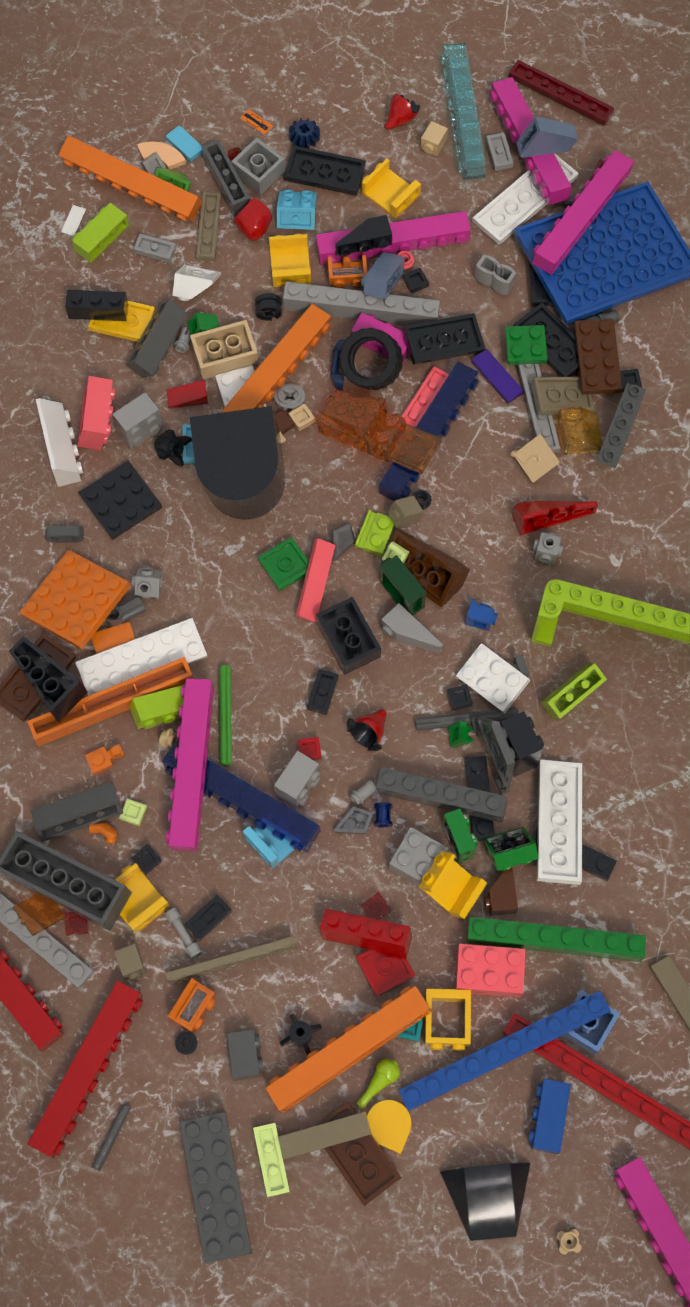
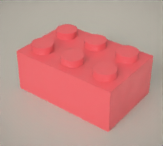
M93 376L88 377L83 393L77 447L101 451L103 444H107L111 431V424L109 422L113 413V406L111 404L115 395V388H112L113 380Z
M459 944L455 990H471V994L521 998L524 992L525 949Z

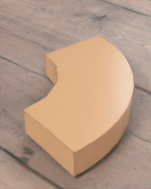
M161 142L137 144L143 160L152 153L157 152L167 169L171 170L186 164L183 155L168 144Z

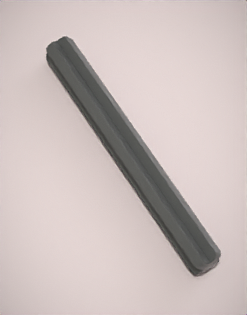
M514 707L509 708L506 713L496 709L415 719V727L418 731L446 728L459 721L472 725L470 719L476 716L500 722L519 714V712Z

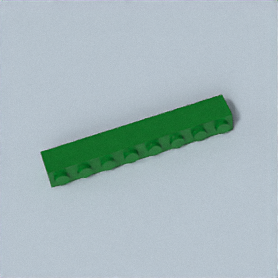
M469 917L466 944L641 962L645 958L646 935Z

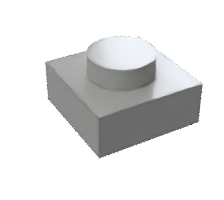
M157 152L152 153L140 163L145 172L154 176L157 167L167 169Z

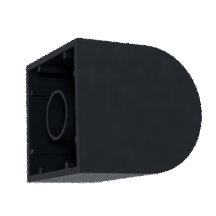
M267 406L190 417L196 472L213 505L223 514L242 520L258 518L272 510L282 497L285 487L280 431L273 407Z

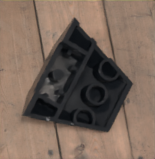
M508 1163L440 1171L470 1241L516 1237L530 1163Z

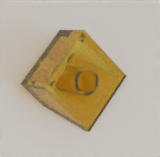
M582 407L560 409L557 420L564 455L601 451L603 443L597 413Z

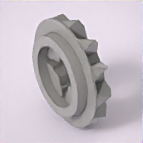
M284 384L282 388L278 387L275 391L274 402L277 403L278 408L283 407L285 411L288 408L294 410L295 407H299L305 402V392L298 385ZM288 396L290 398L293 396V400H286V397Z

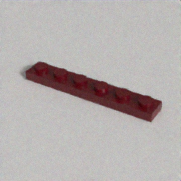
M517 60L509 72V78L513 77L515 81L604 126L614 113V107L520 60Z

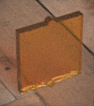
M35 894L13 906L14 911L21 919L20 923L25 925L32 936L65 919V915L56 903L39 894Z

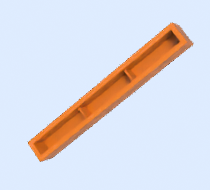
M69 135L58 154L63 160L62 163L70 168L76 166L79 168L78 171L87 176L93 174L96 180L102 183L107 181L111 183V187L119 191L124 189L133 198L137 199L139 196L144 199L143 202L150 206L156 204L160 206L159 209L167 214L173 212L176 214V218L184 222L186 220L194 221L203 202L198 196Z
M311 304L223 408L221 413L264 407L267 401L270 402L275 396L277 388H282L286 383L287 376L294 374L298 368V363L304 361L309 354V350L318 345L322 334L326 335L331 328V316L314 304Z
M185 657L82 698L59 723L51 712L27 721L37 746L40 747L130 710L129 706L132 698L185 685L186 678L193 679V675Z
M409 986L399 993L400 997L394 1001L392 999L387 1000L381 1005L382 1009L378 1012L368 1013L362 1018L363 1022L357 1026L353 1024L343 1031L344 1035L338 1039L334 1037L327 1041L325 1048L319 1052L314 1050L308 1054L306 1061L301 1064L299 1062L289 1067L287 1074L282 1077L278 1075L270 1080V1085L265 1089L278 1110L284 1114L433 1012L417 987L411 988Z

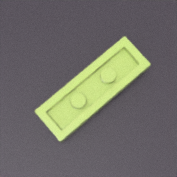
M276 1123L254 1127L253 1130L267 1198L289 1193L290 1190L278 1140Z

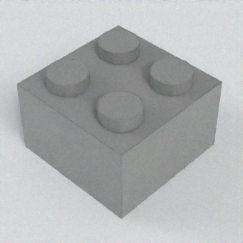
M257 137L231 161L241 182L260 196L285 173V158Z
M143 393L112 414L117 433L130 449L140 446L145 439L151 435L158 434L163 428L159 409L146 393Z
M297 751L274 785L275 797L296 810L300 805L304 806L309 798V791L311 788L315 789L321 780L319 777L321 773L319 771V763Z
M410 827L389 863V870L419 886L423 876L434 863L435 857L441 851L448 852V847Z

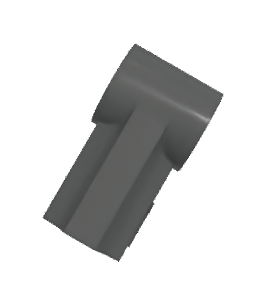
M135 595L116 605L105 620L109 628L119 626L146 612V609L139 596ZM112 615H119L117 619H109Z

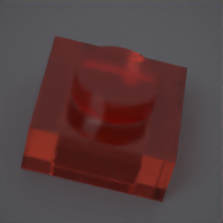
M379 892L361 904L362 909L369 918L380 920L391 912V908Z
M66 912V935L89 934L88 920L74 912Z

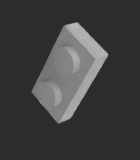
M505 133L486 136V143L494 170L513 168L514 163Z
M140 233L133 250L136 254L170 263L176 250V243Z

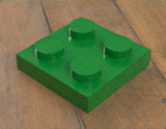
M544 325L505 327L508 365L547 364Z
M292 537L258 557L259 563L279 592L306 576L309 561Z

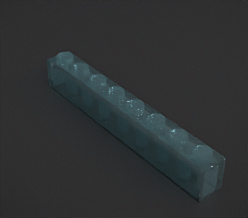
M466 43L444 45L443 53H440L441 64L445 66L443 68V79H447L445 92L450 97L448 99V110H452L450 123L455 128L453 130V141H457L455 154L460 159L458 161V172L462 173L463 180L485 178L486 161Z

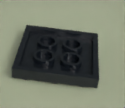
M129 461L78 492L80 498L111 540H114L162 509L161 503Z

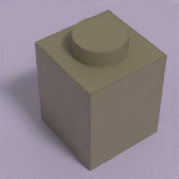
M414 496L395 500L387 511L396 528L416 523L424 512Z
M135 943L114 951L125 980H136L142 977V973L146 972Z

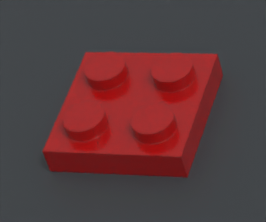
M368 950L356 956V960L376 997L415 977L406 957L375 950Z

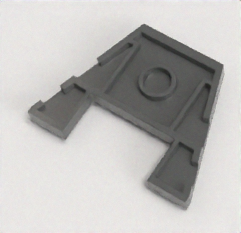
M481 716L473 717L470 721L476 736L483 735L497 769L498 775L494 777L499 793L500 795L506 794L510 790L515 766L514 759L516 758L513 748L509 747L506 741V730L500 726L498 721Z

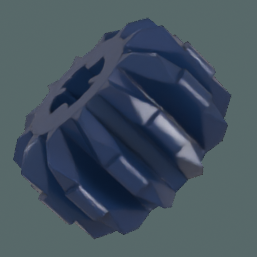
M300 117L299 122L294 121L293 126L289 128V140L293 142L294 146L310 149V146L315 147L320 140V128L316 126L315 120L310 122L309 118L302 120Z

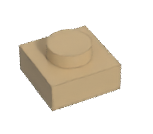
M306 404L288 413V417L293 421L298 431L316 422V418Z

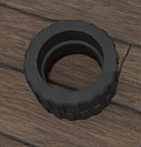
M362 328L353 332L342 344L339 354L340 367L344 376L351 383L368 390L384 389L395 382L394 380L400 375L399 373L403 367L401 347L392 336L382 330ZM368 341L382 343L389 354L386 369L374 378H367L359 374L354 362L357 350Z

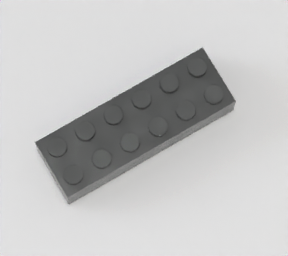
M16 831L0 858V874L109 931H111L132 894L125 885Z
M222 1112L181 1121L180 1126L205 1264L252 1254L226 1113Z

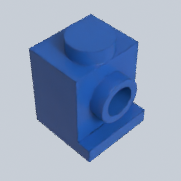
M472 599L465 625L489 631L490 626L495 625L498 613H494L495 609L487 604H475L476 600Z

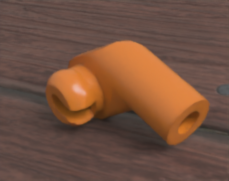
M95 823L89 825L90 834H102L106 837L105 842L107 844L116 843L118 834L110 824Z

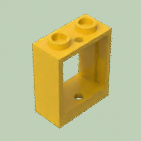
M426 989L425 1001L431 1010L432 1001L464 1002V1038L431 1037V1012L425 1016V1046H430V1050H443V1046L452 1047V1050L464 1051L465 1047H469L471 1044V990Z

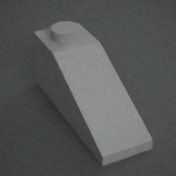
M399 603L381 619V630L386 636H391L396 641L437 654L442 652L443 644Z

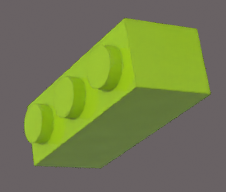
M112 203L103 207L93 220H89L86 226L74 235L71 240L74 251L92 263L129 226L127 214Z
M587 663L540 703L552 719H561L604 683L607 678L595 663Z
M182 685L132 698L129 708L137 729H150L159 723L164 722L168 724L179 718V708L183 706L184 698L181 697Z

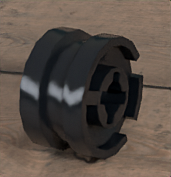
M272 293L257 296L255 299L256 317L265 321H272L274 317L276 319L282 316L281 297Z

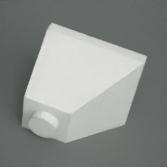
M183 265L175 273L172 296H176L182 301H189V299L194 298L211 286L221 276V272Z

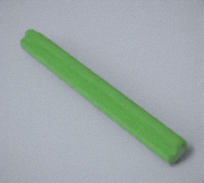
M222 665L219 667L220 764L222 766H230L232 764L231 667L229 665Z

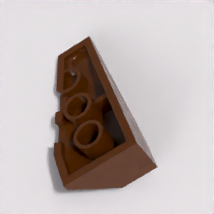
M399 529L396 530L391 542H395L410 552L404 565L426 591V597L440 607H443L462 588L470 569L453 557Z

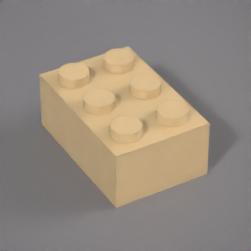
M247 320L190 335L192 349L202 380L259 364L258 353Z

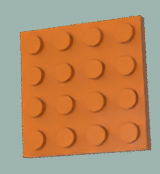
M67 550L19 613L27 620L82 650L131 587V584L114 573Z

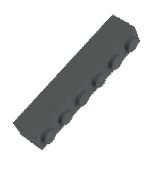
M381 767L376 785L378 793L450 811L461 808L463 814L466 813L467 815L503 823L508 805L507 796Z

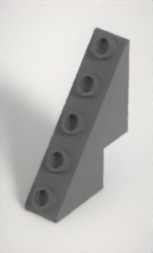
M627 383L597 462L616 468L646 389Z

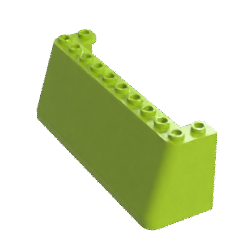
M554 579L546 584L531 642L551 647L561 611H566L690 644V614Z

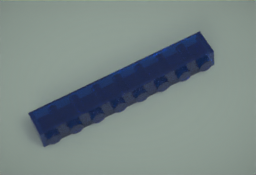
M459 361L456 363L380 482L379 494L392 501L409 496L411 485L413 483L416 484L421 476V469L428 466L431 460V453L438 450L441 444L440 439L448 434L451 427L449 426L450 423L457 420L460 414L459 409L462 405L465 406L467 404L471 390H476L479 384V380H477L478 371Z
M175 741L162 760L165 768L164 771L172 777L173 768L177 767V760L175 759V748L179 747V742ZM207 759L204 796L216 798L217 802L226 809L229 807L233 808L239 817L245 820L248 817L254 821L253 824L259 829L264 830L267 828L272 831V836L280 841L285 839L290 842V846L299 852L301 850L309 851L321 832L320 825Z

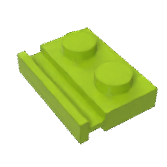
M369 510L355 543V548H361L364 551L383 557L395 527L390 517Z

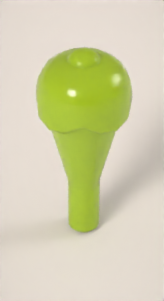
M384 1058L377 1063L376 1071L367 1090L356 1103L360 1109H363L373 1096L399 1079L401 1071L396 1060Z

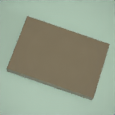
M532 377L530 380L538 415H592L595 412L591 394H582L580 377Z

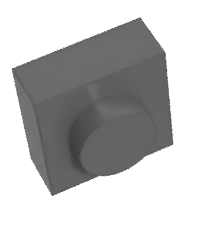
M516 656L511 666L528 678L529 671L524 656Z

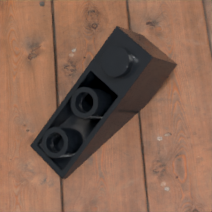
M387 215L367 219L335 243L336 257L348 256L351 253L366 252L370 249L385 248L392 245V231Z

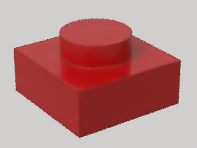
M319 737L298 740L299 752L312 760L322 759Z

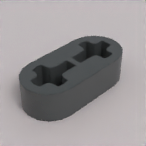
M50 526L45 530V540L52 543H76L84 539V529L79 526Z

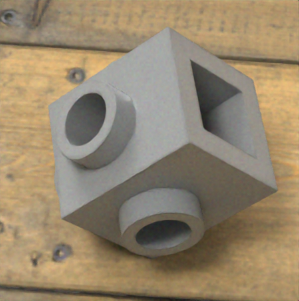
M541 532L540 539H535L533 551H537L535 560L554 565L556 557H561L564 545H560L561 537L551 532Z
M150 567L139 568L136 575L132 576L131 586L135 588L134 595L142 598H159L163 587V571L153 570Z

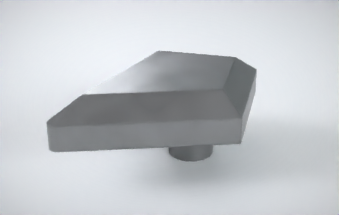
M346 523L331 530V543L335 545L333 561H336L356 542L351 523Z
M353 806L335 827L334 833L366 834L374 813Z

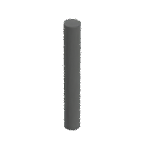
M125 1104L122 1105L92 1168L98 1171L101 1170L131 1107Z

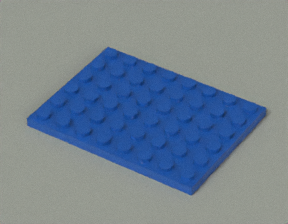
M649 182L614 193L552 275L532 264L534 258L532 253L538 244L541 245L543 243L546 233L548 231L552 232L558 218L562 219L564 211L514 229L515 237L565 325L690 279V250Z

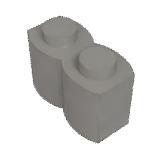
M483 255L476 264L475 278L481 284L491 286L497 293L508 295L515 285L516 272L510 266L500 264L495 258Z

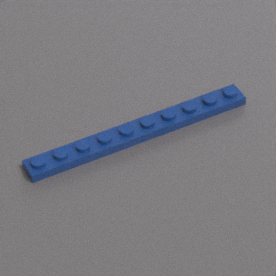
M598 991L398 1091L407 1110L411 1111L610 1013L611 1010L601 991Z

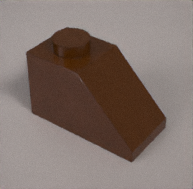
M513 868L504 870L489 889L488 896L485 897L486 910L490 909V916L516 913L518 910Z

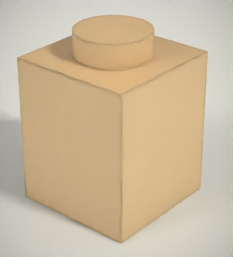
M431 121L421 137V149L428 154L438 156L447 141L448 128Z

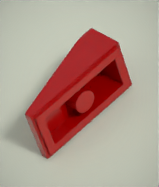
M205 380L167 389L169 408L208 403Z

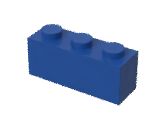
M543 1079L541 1084H537L535 1097L539 1098L538 1107L534 1106L532 1113L535 1127L534 1130L530 1129L528 1143L532 1144V1150L556 1155L560 1154L571 1084Z

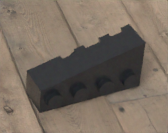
M24 636L9 650L58 723L88 693L80 680Z

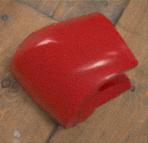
M253 198L237 214L233 222L249 240L256 241L266 233L273 217L265 204Z

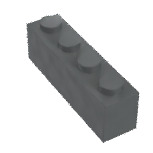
M217 140L202 146L203 160L235 218L250 202V197L221 142Z
M171 299L160 302L125 365L142 378L154 376L159 369L158 364L168 353L167 348L175 341L176 332L184 325V318L187 312Z
M110 782L51 804L40 806L31 810L37 834L41 842L123 814V810L114 784Z

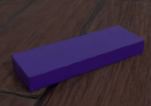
M488 349L471 360V363L507 404L523 394L524 390Z

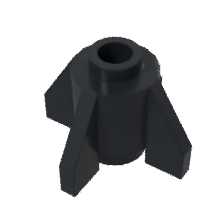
M166 430L156 438L154 443L158 458L162 460L169 458L174 464L182 467L184 462L180 455L184 450V445L190 443L192 438L189 436L176 437L174 430Z
M292 1014L290 1018L293 1024L289 1029V1036L280 1041V1045L284 1047L293 1043L298 1047H304L308 1055L311 1053L308 1044L312 1039V1033L321 1030L322 1026L321 1024L310 1026L304 1021H298L295 1015ZM301 1029L305 1033L303 1036H298L297 1031Z

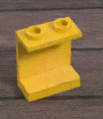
M386 159L379 163L370 175L364 177L362 180V194L396 219L420 196L421 183L417 180H414L411 184L407 183L389 169L390 160Z
M307 234L269 237L273 287L285 286L286 282L311 284Z
M441 851L435 857L434 863L423 876L422 882L418 887L452 916L465 919L487 882L482 878L470 875L454 861L456 856L453 853Z
M136 863L133 866H126L121 871V875L116 879L112 878L125 885L132 892L120 916L135 934L170 907L165 898L158 893Z

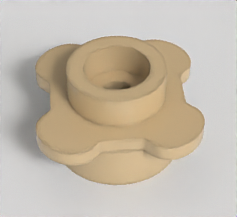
M171 728L161 733L159 744L161 747L167 748V752H171L178 741L177 733L173 732Z
M572 1229L570 1232L559 1231L556 1237L560 1243L559 1252L566 1255L568 1252L574 1251L578 1253L581 1251L582 1247L579 1244L578 1238L579 1232L576 1229ZM568 1239L571 1240V1244H567Z

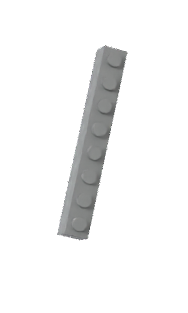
M286 282L283 295L285 311L305 313L310 305L314 304L333 317L358 320L361 313L374 316L383 323L410 325L438 320L440 301L390 294L386 299L365 295L363 294L364 291Z

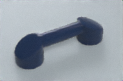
M340 339L336 343L332 355L330 377L334 388L338 390H343L344 374H338L339 354L342 344H344L346 339Z

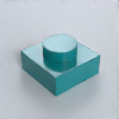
M423 1019L403 1031L397 1038L419 1042Z

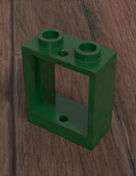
M397 555L393 558L385 559L380 566L379 582L396 604L402 605L413 616L425 608L426 591Z

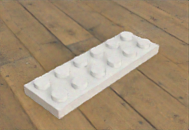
M554 154L571 184L578 178L579 173L558 155ZM529 170L473 217L472 222L500 245L514 233L515 228L525 224L548 203L545 198H542L540 188L534 183L533 175Z
M190 618L75 663L83 684L88 691L87 694L90 696L185 657L188 664L207 658V653L193 618Z
M551 760L539 761L537 838L539 859H537V881L580 885L582 882V763Z

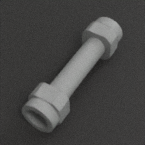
M177 908L170 909L165 913L166 918L176 928L187 947L185 950L190 958H196L202 953V950L197 942L194 943L180 920L182 917Z

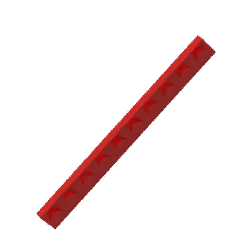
M514 1013L503 1034L509 1036L532 1023ZM558 1039L532 1051L690 1150V1122Z

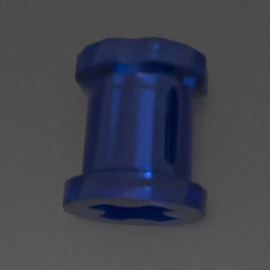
M387 802L375 803L376 821H374V826L378 828L392 827L391 809L393 805Z

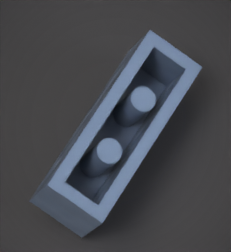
M383 252L379 258H376L374 265L370 266L368 273L362 278L363 294L386 299L404 273L405 257Z

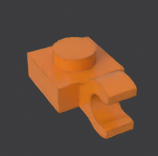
M120 744L108 751L103 746L86 754L85 757L95 776L114 767L111 761L123 757L125 754Z

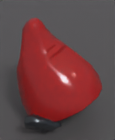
M395 93L390 101L388 120L384 128L391 130L398 126L406 125L419 113L420 105H416L413 100L409 102L410 100L405 99L403 95Z
M381 709L355 720L348 718L347 731L351 733L356 742L368 748L367 751H378L382 749V745L379 743L384 733L387 712Z

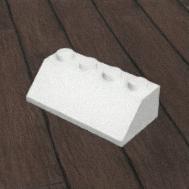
M41 398L36 399L50 464L57 486L81 482L80 474L83 473L81 462L76 461V456H79L77 445L72 444V439L75 438L73 428L68 427L67 422L71 421L69 411L64 410L63 404L60 402Z

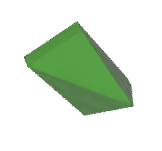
M157 167L156 177L189 192L191 181L183 172Z

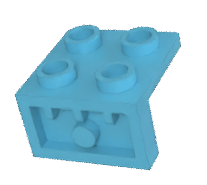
M290 189L280 191L277 203V228L315 230L317 193L309 190L294 192Z
M277 810L271 813L254 829L248 826L243 831L245 840L272 869L304 842L300 834Z

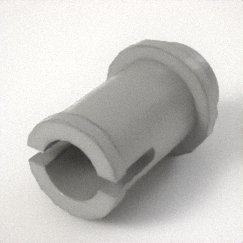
M187 327L181 329L179 338L174 343L175 350L179 353H185L189 350L190 332L188 330L186 335Z
M368 780L359 789L353 790L350 795L353 803L357 806L359 804L363 805L365 799L374 792H377L376 785L371 780Z

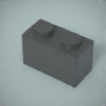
M254 1029L227 1033L233 1080L238 1081L260 1077V1071H264L262 1057L258 1058L257 1049L261 1048L260 1035H255Z

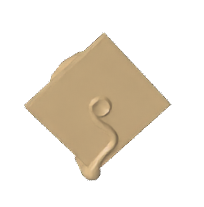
M541 434L520 450L512 451L510 454L516 458L532 483L561 463Z

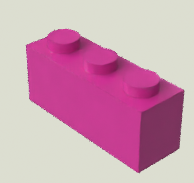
M361 313L351 330V334L362 328L379 329L389 334L401 347L403 365L409 354L403 331L394 328L389 323L377 320L372 315ZM368 341L361 345L389 358L388 350L378 341Z

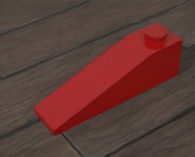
M523 501L513 507L512 516L521 536L595 514L598 503L597 501Z

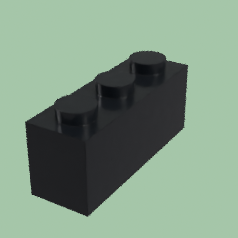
M67 290L65 308L69 319L127 321L129 304L126 292Z

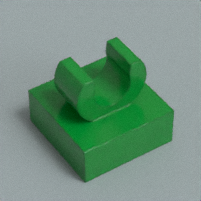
M459 721L448 727L450 748H459L464 744L467 745L474 741L473 738L468 736V733L473 731V729L467 727V722Z

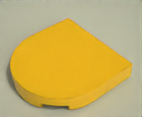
M384 1100L378 1102L367 1115L371 1133L380 1146L401 1155L411 1130L410 1114L397 1101Z

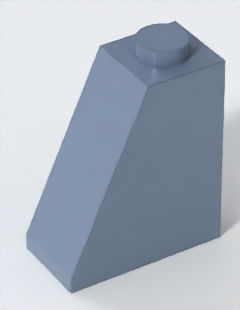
M535 116L516 143L520 157H531L568 152L576 143L578 137L574 124Z

